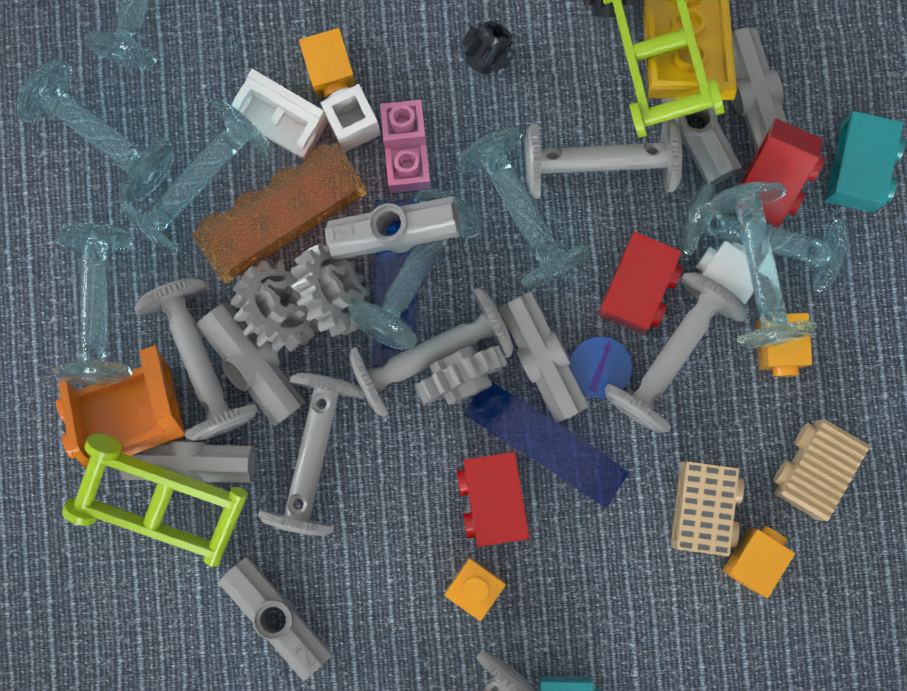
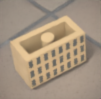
M680 462L671 548L730 556L731 547L736 548L738 544L740 530L739 522L734 521L735 504H741L744 495V479L738 478L739 468Z

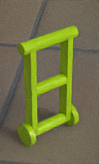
M603 0L604 5L613 2L638 102L630 104V110L638 138L647 136V126L714 107L716 116L725 113L717 80L707 81L685 0H676L683 29L636 44L632 43L622 0ZM688 46L700 93L649 107L637 61Z
M95 433L87 437L84 448L91 456L77 497L68 499L64 504L62 514L65 519L81 526L92 525L97 519L202 555L204 556L203 561L205 564L211 567L219 566L248 493L246 490L240 487H232L229 492L121 453V443L109 435ZM106 465L157 483L145 517L94 500ZM173 490L224 507L211 541L161 523Z

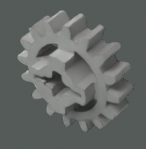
M320 243L295 258L298 266L292 268L291 273L298 281L291 286L293 290L301 295L297 304L302 307L306 306L308 309L306 319L308 321L316 319L320 332L329 329L331 337H336L340 334L345 336L359 329L360 325L368 321L364 313L370 311L371 306L364 298L370 295V291L361 285L365 277L363 274L357 275L354 271L356 266L354 260L350 262L345 260V258L335 260L331 257L328 245L322 247Z
M262 261L257 268L251 266L234 285L233 290L237 294L230 302L231 305L240 308L234 316L235 321H245L248 325L243 331L245 336L254 332L258 335V346L261 347L266 341H270L274 352H278L284 345L291 352L300 344L304 346L315 335L314 333L318 330V321L316 319L308 321L306 319L308 309L306 306H298L297 301L301 298V295L293 290L291 286L298 279L294 277L291 271H285L282 261H278L273 268H271L267 261Z
M499 345L476 353L474 347L468 346L431 364L432 376L416 384L415 389L423 406L443 398L446 399L448 405H453L492 386L488 375L499 371L507 366L508 363Z

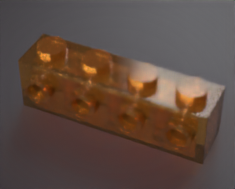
M337 142L330 147L324 144L315 148L306 156L307 161L297 168L287 167L280 170L270 179L271 184L258 192L250 190L242 194L235 200V207L222 215L220 212L213 213L198 224L200 229L191 235L221 280L225 283L231 281L251 266L261 262L368 194L364 183Z

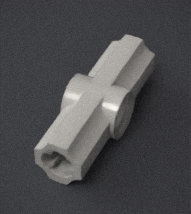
M745 27L732 32L737 85L735 99L732 102L737 114L740 117L744 116L754 152L757 153L774 119L777 118L786 123L787 120L782 108L784 93L779 75L774 69L770 70L757 28Z
M661 98L663 103L676 100L669 98ZM714 107L674 119L680 129L681 143L686 145L707 187L727 180L742 168L717 122L718 115L716 116ZM691 115L698 116L704 121L705 127L694 129L687 124L685 118Z
M453 196L401 207L393 203H385L378 206L371 213L327 221V227L325 228L326 243L331 257L335 260L386 250L394 253H403L417 244L461 236V214L457 201ZM396 221H401L399 231L392 236H386L389 226Z
M532 291L499 307L518 346L516 352L531 382H536L555 422L568 419L588 408L589 404L570 368V365H572L570 358L556 331H551Z
M228 302L220 304L200 319L196 326L223 360L222 368L228 380L238 390L247 391L275 427L306 402L279 369L278 355L273 351L269 342L266 341L260 347L257 345L258 336L255 337L253 334L245 336L243 331L247 326L243 321H235L234 316L237 313Z
M172 440L169 443H164L131 455V457L204 483L253 482L255 472L254 445L208 444V441ZM120 470L122 480H146Z
M248 556L236 564L218 581L220 586L253 622L256 633L272 644L303 681L309 678L333 656V653L299 616L295 605L279 593ZM269 607H277L284 612L286 624L283 629L276 630L267 624L265 615Z

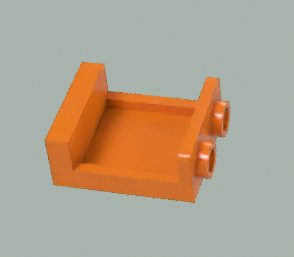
M156 345L139 351L142 367L79 390L75 389L67 379L58 382L60 398L56 400V407L66 427V433L62 434L63 447L70 459L76 458L85 469L91 455L85 451L84 446L87 437L91 434L100 433L114 437L122 445L121 453L129 456L185 436V428L171 368Z

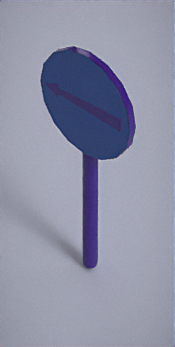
M508 330L511 340L515 341L511 332ZM596 336L588 338L580 343L573 353L566 351L572 364L570 368L583 394L590 398L605 399V387L608 384L623 390L631 379L632 362L630 354L620 342L611 337Z

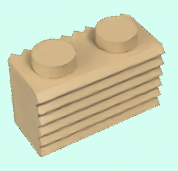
M821 419L815 420L813 425L810 423L804 425L795 440V445L799 447L798 452L792 462L788 460L783 462L773 482L778 484L774 492L775 496L816 520L828 521L840 502V498L844 495V491L853 479V475L857 472V468L861 465L867 451L870 449V445L831 422Z

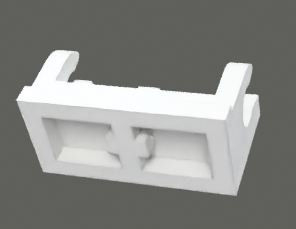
M251 69L247 75L248 78L232 103L231 107L236 109L233 114L234 119L305 160L328 124L325 112L254 69Z

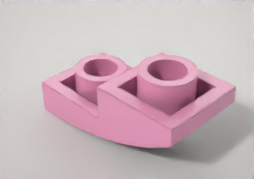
M422 100L380 104L389 193L431 189Z

